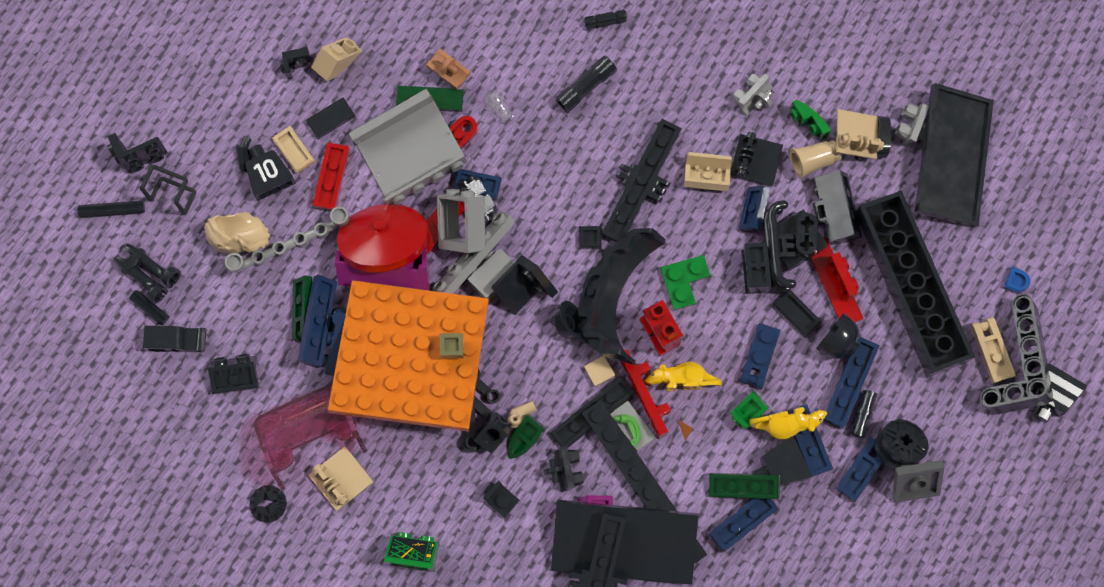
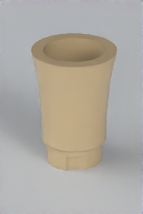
M834 140L790 150V161L797 177L800 179L842 159V154L836 153V141Z

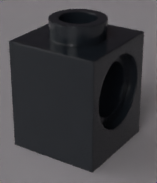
M492 411L476 430L473 441L492 454L508 436L511 424L503 415H498ZM489 429H496L498 433H493Z

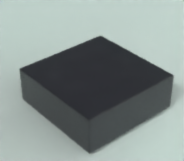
M579 226V249H602L601 226Z

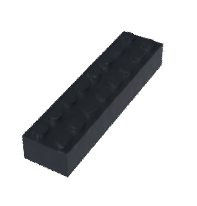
M902 190L860 205L856 211L858 221L926 378L970 362L975 358V355Z

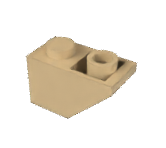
M345 37L321 47L311 68L326 81L338 77L363 50L353 40Z

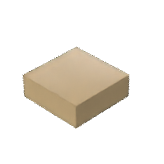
M605 356L584 366L595 387L615 377Z

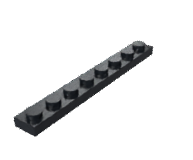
M600 400L581 413L645 508L677 511L602 401ZM697 539L694 564L707 556V553Z

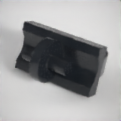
M567 446L560 447L559 450L554 451L555 459L549 460L550 468L545 469L544 474L551 475L553 483L559 482L561 492L569 491L583 484V473L581 471L572 472L570 465L580 462L579 451L568 450Z

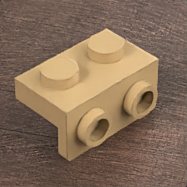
M688 152L685 165L684 187L729 191L732 157Z

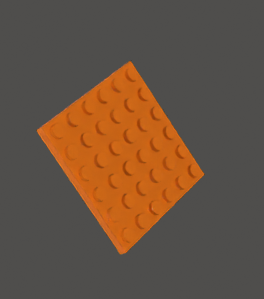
M352 280L328 413L469 432L489 299ZM440 333H463V358L440 359Z

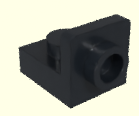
M308 47L281 52L283 60L279 61L282 74L286 73L288 79L293 78L290 66L300 68L306 66L308 62H312Z
M499 480L495 484L491 482L483 491L485 494L483 497L484 501L504 518L520 501Z

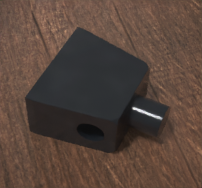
M794 436L761 456L760 461L763 467L752 471V474L780 475V487L806 481L812 477Z

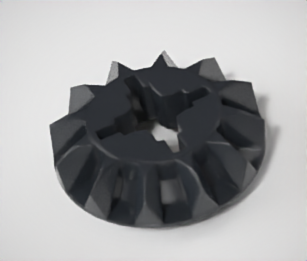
M263 485L255 489L250 497L249 509L252 515L261 522L270 523L282 517L287 507L285 494L276 486ZM265 494H267L269 500L277 501L270 505V513L266 507L258 506L265 502Z

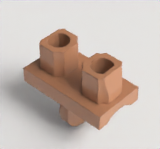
M439 49L426 64L428 69L456 90L471 74V71L442 49Z

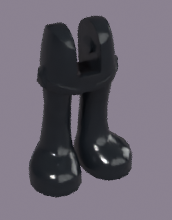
M126 243L123 248L132 257L127 261L116 255L114 261L122 269V273L130 275L148 290L147 299L152 304L159 303L165 297L162 292L166 295L169 292L168 289L154 281L139 268L144 266L169 288H172L178 282L181 271L174 266H170L167 269L163 268L153 261L143 248H137L132 244Z

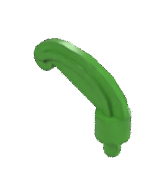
M627 414L615 416V421L628 425L633 437L630 443L632 446H636L641 439L640 426L637 420Z

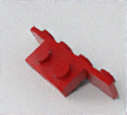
M823 238L828 248L810 259L838 319L845 313L855 323L863 319V315L855 300L858 294L857 290H859L858 283L854 277L851 278L848 272L849 264L846 258L842 257L840 252L834 254L828 240Z

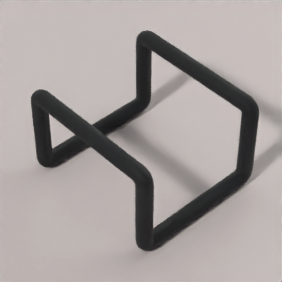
M151 165L140 186V191L152 202L162 181L179 187L180 189L174 204L183 215H186L195 198L196 190L186 186L188 183L186 177L157 165ZM153 169L183 181L181 184L166 177H160L151 196L145 189ZM184 190L192 192L185 208L179 203Z

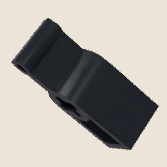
M144 325L143 349L147 352H205L207 329Z

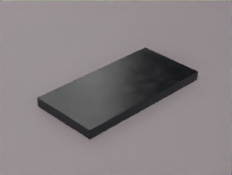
M937 83L931 85L915 212L969 227L979 226L994 100Z
M557 500L551 571L569 573L576 571L581 573L582 569L589 570L602 513L605 512L626 517L613 576L692 585L699 513Z

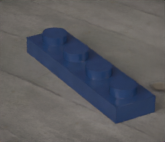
M319 274L313 277L298 362L314 368H320L323 364L337 288V281Z
M860 336L857 341L860 346L852 356H849L826 409L827 415L824 418V421L842 429L846 427L880 346Z

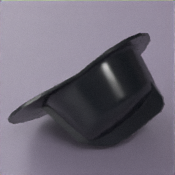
M563 301L560 304L559 311L551 317L550 323L561 337L566 339L578 338L582 342L590 344L581 330L583 327L578 307L570 301Z

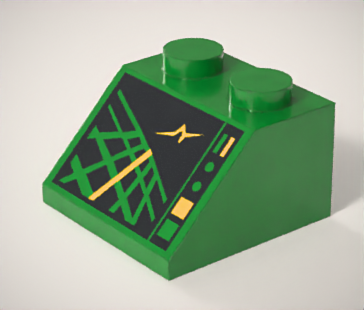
M397 532V536L391 535L384 562L392 566L435 572L439 543L434 542V537L421 535L420 539L411 538L409 533Z

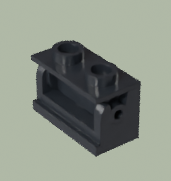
M767 242L745 243L744 250H741L745 293H768L771 288Z

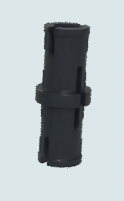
M863 390L860 404L854 412L856 416L850 432L851 435L865 438L868 423L873 418L872 411L877 393Z

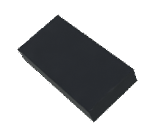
M344 97L306 119V122L319 140L356 116Z
M792 291L785 293L773 304L804 337L822 322Z

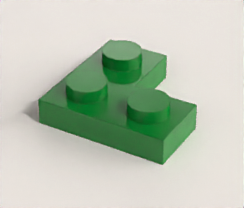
M704 255L660 268L674 311L695 305L696 302L690 283L710 278L711 276Z

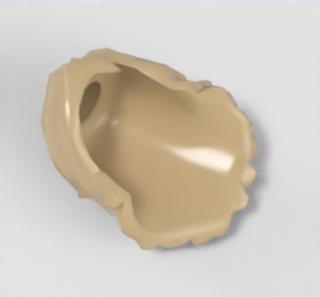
M238 212L237 214H229L227 216L216 215L209 218L204 227L209 245L221 253L255 252L265 248L270 239L268 228L265 227L259 218L251 216L249 212Z

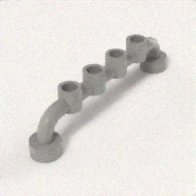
M341 206L335 207L330 213L332 221L326 224L318 223L314 229L305 233L297 232L292 239L285 242L277 241L271 248L265 251L257 250L247 259H243L238 253H231L225 258V266L233 273L240 272L242 269L253 265L263 266L267 259L273 256L283 257L291 248L296 246L303 248L308 244V241L316 237L320 239L326 238L330 231L348 223V211ZM320 228H325L323 233H318ZM299 237H304V241L301 243H298L297 239ZM279 246L284 247L281 252L276 251ZM257 256H263L262 260L256 261Z

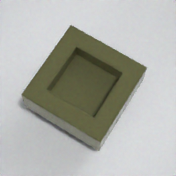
M440 333V359L463 358V333Z

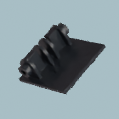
M748 132L747 135L740 134L730 176L773 186L783 144L756 138V133Z

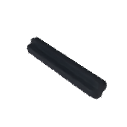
M141 200L85 204L77 207V214L80 218L143 214L145 212V204Z

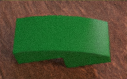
M797 99L794 100L790 107L792 119L795 122H799L801 126L809 122L811 133L813 136H818L820 141L828 137L831 129L822 117L808 105Z

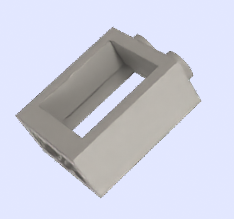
M448 189L446 194L437 195L439 249L464 253L486 250L484 196L475 195V191H461L460 193L459 189ZM458 201L464 202L466 238H459Z

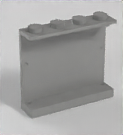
M427 89L349 133L360 149L388 204H401L406 200L405 197L412 193L418 194L422 192L426 185L444 179V175L451 171H459L468 162Z

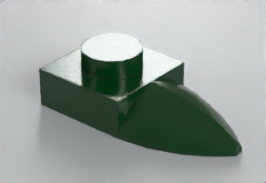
M527 414L510 439L508 458H517L526 453L537 443L547 428L530 414Z

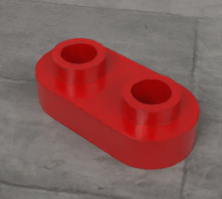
M470 116L460 117L449 128L461 149L478 132L477 122ZM464 126H470V131H463Z

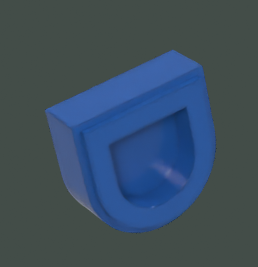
M1012 266L1003 288L1015 293L1024 292L1030 285V277L1025 271Z

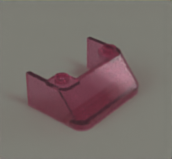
M333 384L326 385L258 416L254 421V429L268 469L281 491L286 488L280 471L292 465L294 461L292 450L327 434L335 432V435L341 441L356 438L363 453L368 452L353 416L328 413Z

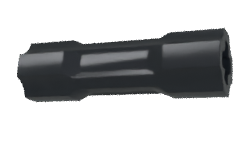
M604 55L582 77L555 97L556 102L565 112L569 113L586 95L616 72L615 64Z

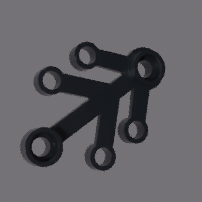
M478 368L476 388L486 396V401L489 404H496L500 400V393L495 389H490L480 379L481 373ZM490 393L496 394L497 399L495 401L489 398ZM475 394L469 432L466 431V436L461 443L466 453H475L480 448V445L477 443L474 447L468 445V440H474L476 434L475 410L485 419L492 413Z

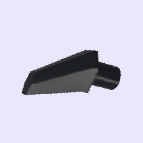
M243 136L240 145L236 144L235 149L239 169L247 173L245 163L249 161L250 151L248 147L252 139Z

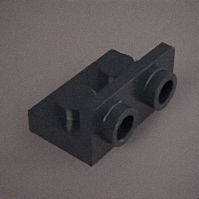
M240 354L235 359H227V357L213 359V362H210L208 366L212 394L258 388L256 356Z

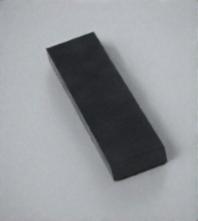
M622 376L618 377L551 431L550 435L560 447L567 446L568 449L591 430L581 413L601 400L611 414L634 396L635 392Z

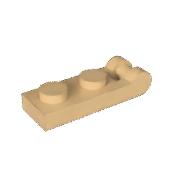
M991 317L985 319V322L971 323L970 328L973 336H975L992 384L1014 378L1016 374L995 319ZM988 330L991 336L985 337L983 332Z

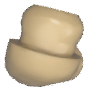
M533 401L512 409L508 417L511 427H518L527 414L537 411Z

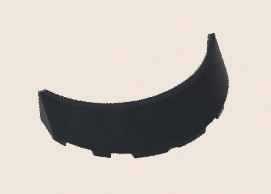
M653 228L632 229L625 233L627 236L614 246H608L601 255L603 257L596 267H591L584 281L583 292L579 299L578 313L583 327L581 330L591 346L603 356L635 365L636 360L624 351L617 336L616 308L621 291L634 269L650 253L665 244L666 239Z

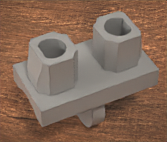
M765 73L762 77L752 74L748 78L746 83L751 88L748 92L738 89L733 94L734 101L740 106L741 112L746 116L754 108L759 110L762 106L769 108L772 105L769 98L773 95L771 92L773 88L769 83L770 77Z
M908 103L904 106L901 116L909 119L910 123L909 125L903 122L899 123L894 133L903 139V145L909 146L910 143H915L917 138L921 141L924 140L927 119L925 116L929 108L928 105L921 104L916 106Z

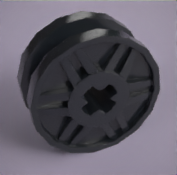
M903 419L890 421L878 434L875 441V450L879 459L893 470L903 465L919 464L927 455L929 449L928 439L923 430L916 424Z

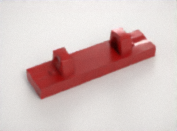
M628 349L624 350L631 357ZM621 361L658 439L667 436L668 430L661 417L669 414L671 409L667 402L656 407L641 377L651 370L648 362L646 361L636 366Z

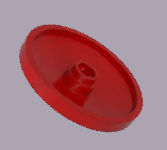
M399 204L375 205L355 213L349 218L346 225L341 226L337 236L338 249L342 259L351 267L366 272H387L408 265L422 254L429 240L427 223L424 217L416 210Z

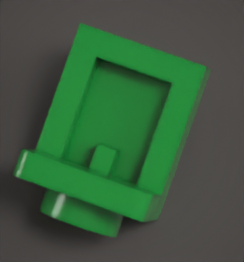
M752 391L730 414L733 416L732 420L736 425L747 429L750 427V419L759 418L770 407L755 391Z

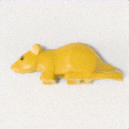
M691 361L666 368V365L661 364L645 380L650 385L666 383L668 384L667 391H676L677 386H683L684 390L702 389V386L710 385L722 386L721 379L708 374L701 365Z
M804 407L793 409V414H788V411L778 412L750 419L749 423L751 427L765 430L774 438L788 439L798 432L807 429L813 432L822 423L827 412L817 410L810 414H803L805 411Z

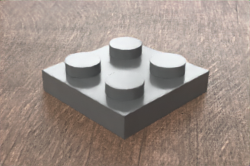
M942 460L927 461L916 465H903L895 468L892 491L894 503L940 496L944 474Z

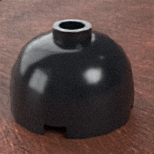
M843 313L816 349L833 359L843 358L847 354L852 356L860 346L857 343L860 336L857 324Z

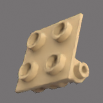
M838 109L836 153L877 159V152L884 148V142L877 138L878 116Z
M346 446L322 465H316L312 469L313 472L309 474V477L336 511L373 483L372 479Z

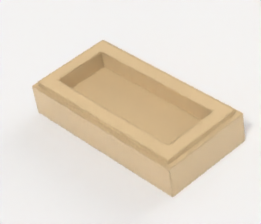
M291 126L272 137L296 174L315 163V160Z

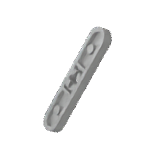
M508 212L497 213L485 229L486 250L464 253L456 263H453L448 268L445 276L434 284L433 291L453 294L513 226L514 219Z

